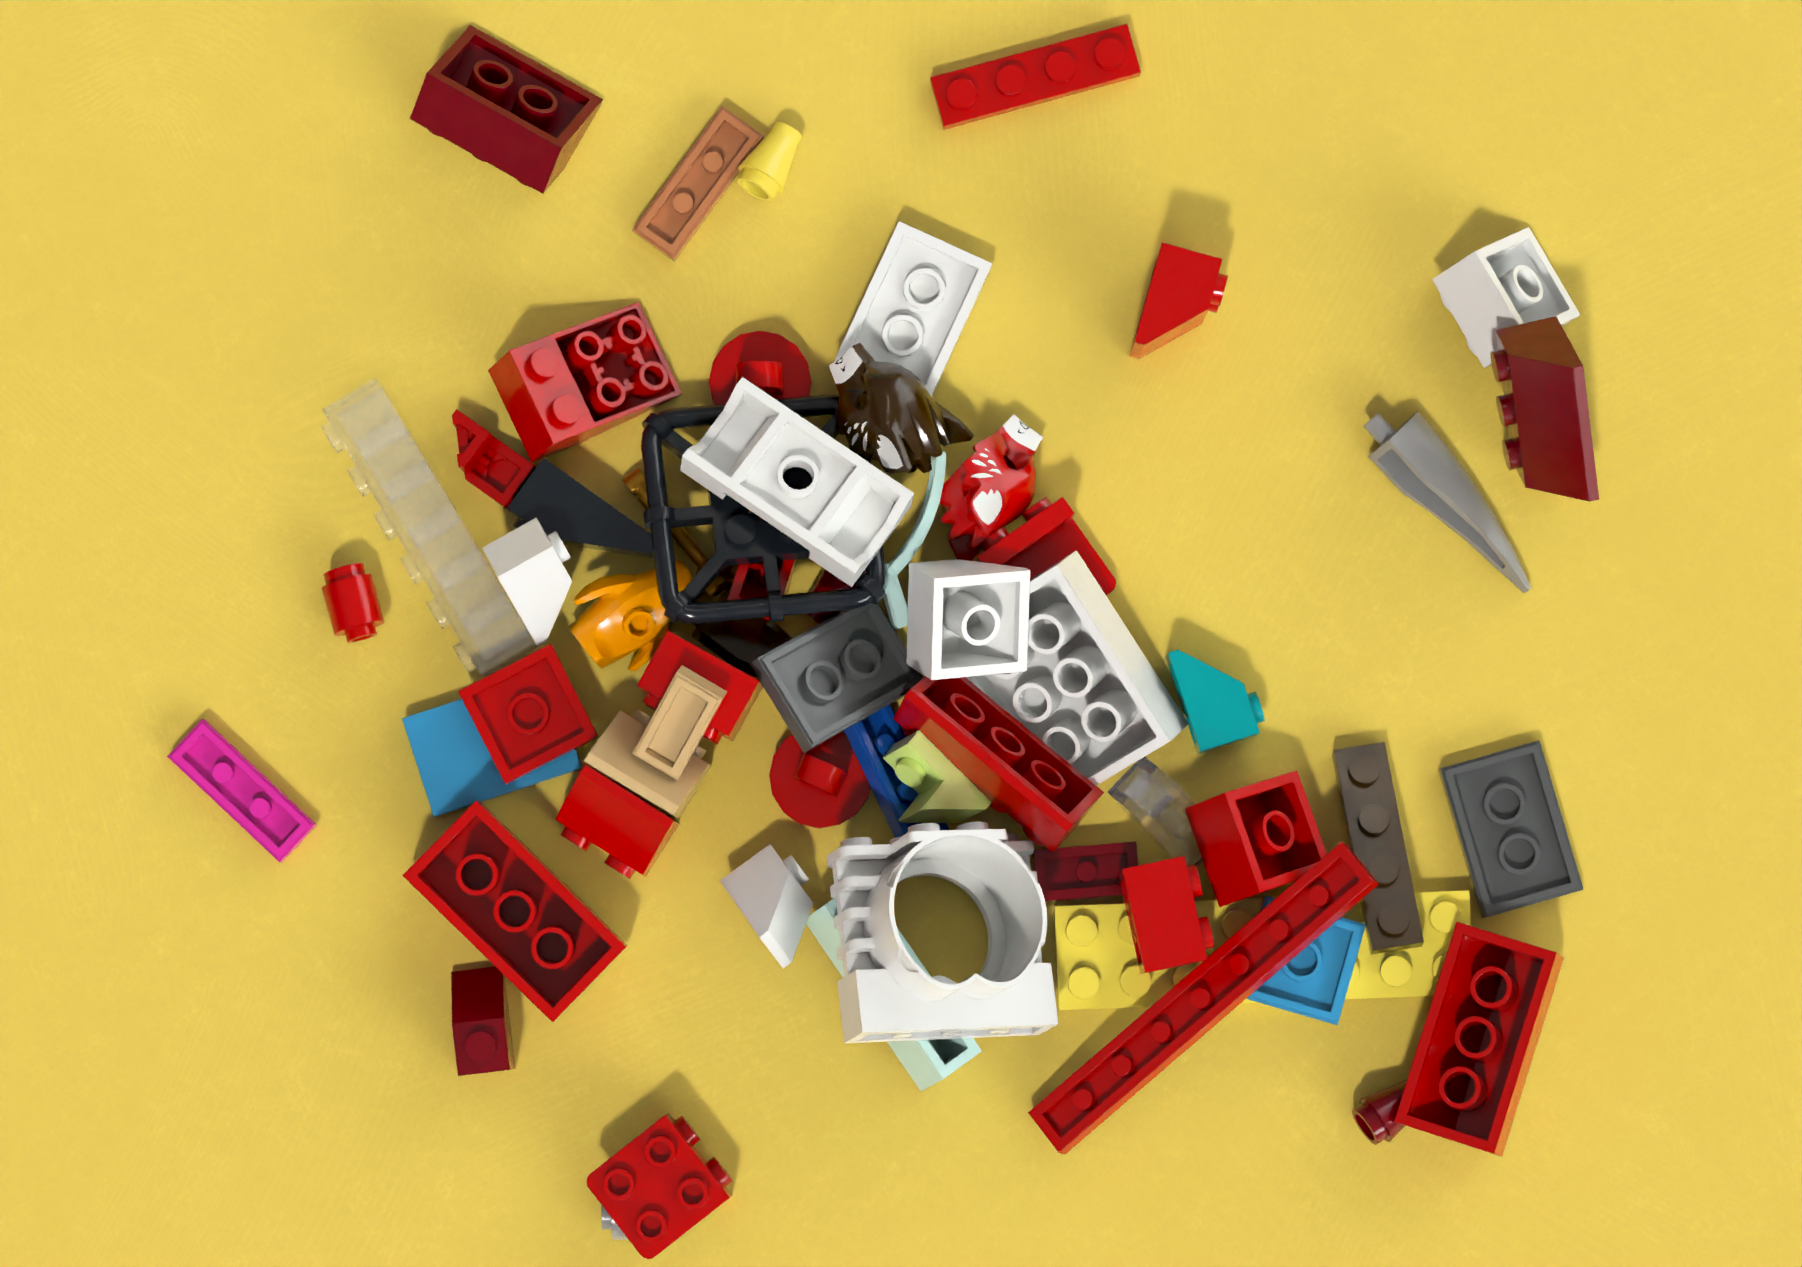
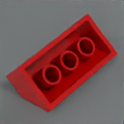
M925 676L908 691L894 717V720L903 727L906 736L920 730L991 801L990 807L998 812L1008 814L1022 826L1023 832L1031 841L1040 846H1046L1052 852L1070 836L1104 793L966 677L930 680Z
M1456 922L1394 1122L1502 1157L1564 958L1557 952Z

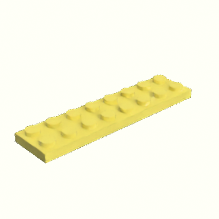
M1469 890L1414 892L1424 939L1422 947L1371 955L1365 928L1345 999L1433 996L1456 922L1471 926ZM1263 898L1243 899L1219 907L1217 900L1195 901L1198 918L1207 916L1212 931L1214 947L1205 949L1207 957L1259 913ZM1359 901L1342 918L1365 924L1361 902ZM1125 903L1054 906L1058 1010L1151 1007L1203 962L1199 961L1140 974ZM1245 999L1242 1003H1258V1002Z

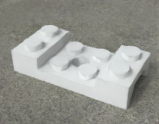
M743 377L736 384L727 404L712 426L697 444L685 451L681 459V472L721 499L728 495L808 549L810 551L809 559L851 587L911 508L914 493ZM793 467L803 468L810 473L812 483L805 489H793L784 482L783 474L785 471Z

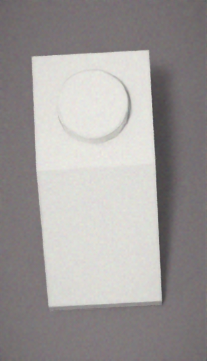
M534 518L482 547V550L538 647L547 642L572 580L562 564L571 557L558 533L554 531L546 535L538 519Z
M769 844L721 879L720 882L759 938L782 968H785L792 963L812 909L813 901L801 886L809 878L792 855L782 860L771 844Z

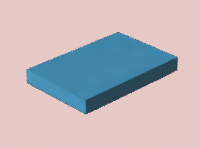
M462 699L402 718L434 817L469 807L476 800L484 802L582 769L577 750L575 749L506 785Z

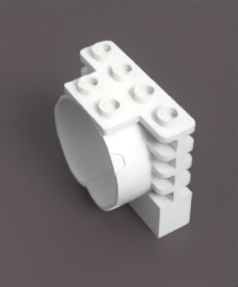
M987 822L964 823L958 825L957 830H940V826L937 823H922L908 827V833L902 837L891 839L889 844L872 845V839L869 837L845 839L840 842L841 847L827 855V865L833 869L834 884L830 886L831 898L836 899L838 914L833 917L834 928L839 929L841 946L837 948L838 960H843L844 977L837 981L844 1043L1040 1035L1058 1025L1051 963H1042L1041 947L1045 944L1047 933V908L1041 886L1037 880V872L1031 871L1029 855L1034 853L1033 841H1017L1016 834L1006 833V829H989ZM915 876L939 877L959 886L974 900L983 915L988 932L987 957L979 975L975 973L962 982L956 983L945 976L930 977L915 963L904 947L896 926L894 896L897 883Z

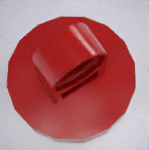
M765 331L740 334L725 344L712 363L709 378L714 405L726 404L736 384L742 377L774 399L810 396L812 387L808 362L797 345L780 334Z
M844 731L806 753L802 751L792 734L783 741L774 754L769 773L772 795L783 813L800 825L818 829L840 825L857 815L867 801L871 788Z

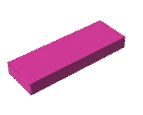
M202 719L167 756L280 863L317 826L311 818L205 719Z

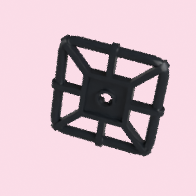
M816 395L776 399L801 417L833 415L821 430L834 439L839 434L837 418L839 396ZM726 404L672 408L661 411L658 414L650 413L642 422L644 430L641 439V452L648 509L643 513L645 527L651 530L657 590L661 604L666 609L664 616L673 623H677L680 620L684 623L701 624L769 617L770 622L783 621L786 615L850 610L866 606L869 603L877 604L886 594L883 588L886 577L883 546L866 567L865 574H861L852 587L843 582L850 589L782 595L777 561L808 559L810 554L808 549L768 522L760 521L758 515L753 512L749 513L746 507L728 495L721 499L707 489L709 505L684 508L669 507L662 445L682 459L685 451L693 445L673 429L712 426ZM857 454L872 464L871 459H867L863 454ZM800 467L790 468L783 474L784 482L793 489H805L812 483L810 473ZM712 524L715 554L685 589L679 592L671 528ZM762 563L765 597L695 603L725 566Z

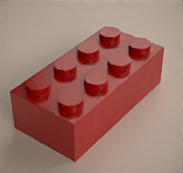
M476 800L402 875L552 1022L627 947V944L480 800Z

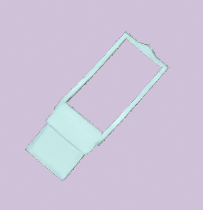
M943 450L941 456H931L932 470L929 471L925 498L909 537L893 559L885 564L886 577L883 588L886 594L883 597L890 623L894 629L907 626L908 606L897 575L911 561L933 523L945 479L946 453Z

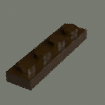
M1385 742L1333 750L1332 758L1350 849L1379 883L1377 887L1360 900L1364 923L1366 924L1365 928L1370 954L1422 947L1424 939Z

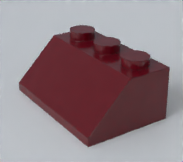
M470 25L427 72L410 119L427 128L432 134L443 137L468 151L475 158L487 162L516 178L521 184L532 187L544 194L566 167L599 110L603 99Z
M1557 316L1495 330L1498 350L1490 352V358L1495 379L1503 384L1504 395L1497 396L1496 403L1500 421L1503 427L1508 426L1510 439L1502 440L1503 454L1508 470H1517L1525 488L1588 502L1599 500L1584 368Z

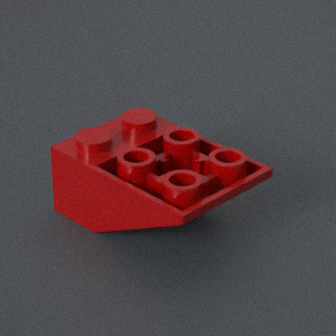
M639 302L509 350L488 370L531 462L580 444L682 394Z

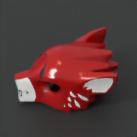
M1014 414L997 432L975 444L972 449L976 453L965 460L943 484L939 504L943 505L947 511L940 518L942 524L948 523L952 525L947 535L949 544L957 559L972 561L979 553L980 545L983 544L985 539L1019 518L1029 508L1034 498L1036 471L1033 456L1043 436L1024 424Z

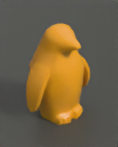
M675 559L678 590L680 592L691 582L692 575L689 568L682 561ZM655 568L639 574H615L600 577L586 585L574 598L575 605L597 598L568 628L601 669L636 650L638 651L627 669L630 671L639 669L655 654L665 636L671 620L664 616L666 609L662 606L658 594Z

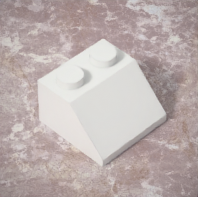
M1529 227L1474 251L1432 279L1440 292L1444 306L1454 316L1466 337L1469 349L1478 357L1483 368L1491 365L1490 352L1498 350L1495 330L1557 316L1561 326L1580 316L1576 306Z
M960 559L909 563L906 664L930 680L1027 671L1030 570L1024 567Z

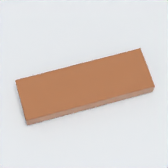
M722 106L633 227V233L675 262L740 173L738 170L739 165L764 139V135Z

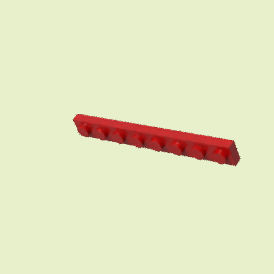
M1339 843L1207 957L1208 960H1204L1029 1111V1115L1058 1153L1067 1154L1379 885L1377 880L1347 844Z

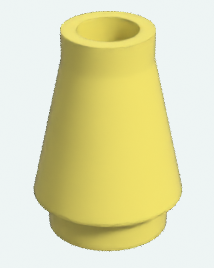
M776 122L767 136L739 165L738 185L750 195L767 202H771L776 194L783 193L802 135L793 127L782 122Z

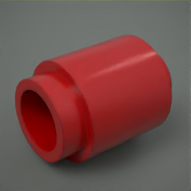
M363 563L349 564L325 572L323 576L326 585L322 587V592L334 635H345L347 643L358 642L376 636V627L385 621L372 574H366Z

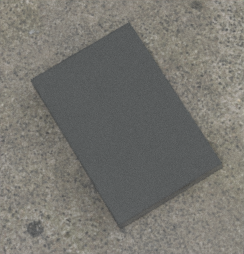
M869 603L860 608L844 610L750 663V666L804 753L905 697L908 691L924 678L920 672L906 664L907 650L878 603Z
M1539 740L1438 769L1482 918L1584 890Z

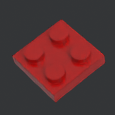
M552 644L458 691L506 785L599 738Z

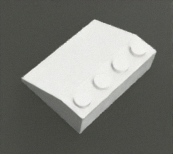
M1077 550L1030 579L1027 671L966 677L1095 785L1100 784L1167 744L1189 725Z

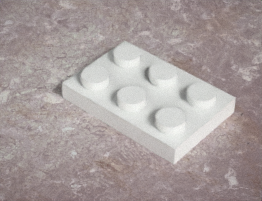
M899 221L834 361L841 358L852 346L861 343L875 361L898 364L914 373L922 381L932 397L992 268V263Z

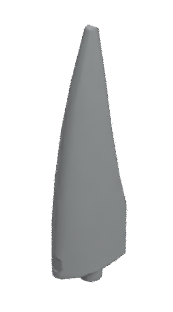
M1417 411L1396 431L1379 413L1370 419L1363 427L1380 445L1368 457L1400 492L1431 512L1466 540L1523 593L1529 591L1531 586L1493 511L1469 474L1424 417Z

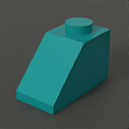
M1180 650L1169 652L1165 656L1185 718L1189 723L1188 728L1197 754L1241 741L1260 733L1257 723L1263 722L1265 719L1256 692L1247 694L1243 682Z

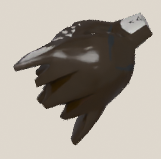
M861 343L852 346L841 358L828 365L839 393L837 418L840 435H846L848 445L854 453L863 454L867 459L879 461L885 472L891 474L915 472L917 468L923 473L932 470L931 456L939 457L942 455L940 444L946 446L948 444L968 442L975 436L959 418L932 399L922 381L914 373L898 364L875 361ZM862 393L867 395V405L865 408H861L858 405L859 396Z

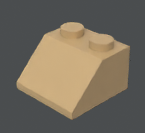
M638 709L634 710L631 717L619 711L592 747L584 762L677 819H680L711 767L702 760L706 750L697 746L684 772L676 780L632 754L652 717Z

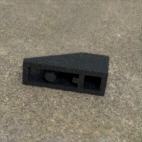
M545 458L541 460L507 507L517 517L512 523V526L515 528L537 518L546 535L556 531L564 545L654 559L652 538L648 531Z

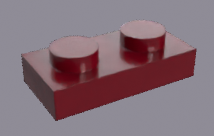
M1136 841L1057 848L1054 852L1050 849L1034 850V853H1032L1033 868L1037 872V880L1041 886L1045 902L1123 895L1118 872L1125 868L1138 866Z

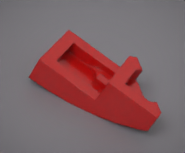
M456 409L452 414V421L457 432L459 454H457L458 467L464 472L465 480L507 509L536 466Z

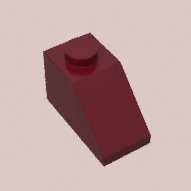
M496 967L451 972L452 1029L458 1076L515 1069L505 976Z

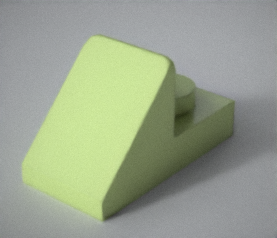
M920 730L893 744L883 757L895 770L897 777L918 793L914 801L899 818L898 821L901 823H961L984 811L991 803Z

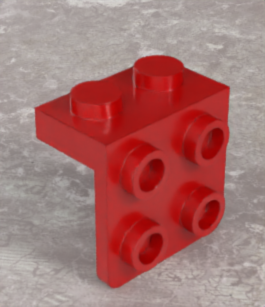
M1048 497L1041 499L1022 513L1027 521L1011 533L1004 526L991 534L980 545L984 552L978 555L976 562L1027 568L1030 570V579L1077 550L1106 596L1116 586L1114 576L1072 519L1075 513L1063 497L1053 504Z
M669 1113L665 1114L587 1177V1186L639 1254L646 1259H652L732 1196L727 1188L733 1182L732 1178L715 1157L711 1158L708 1162L703 1158L694 1146L701 1139L683 1116L674 1120Z

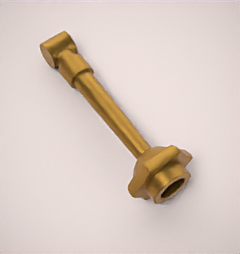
M637 467L623 478L622 481L634 496L638 495V501L647 510L644 474ZM683 527L671 528L672 538L698 567L697 575L709 559H707ZM725 566L704 592L713 597L729 586L734 580V576L730 572L733 566Z

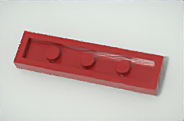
M1124 24L930 77V83L943 130L1136 78L1140 76L1141 70L1128 25Z

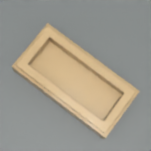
M681 665L632 754L678 780L727 691Z

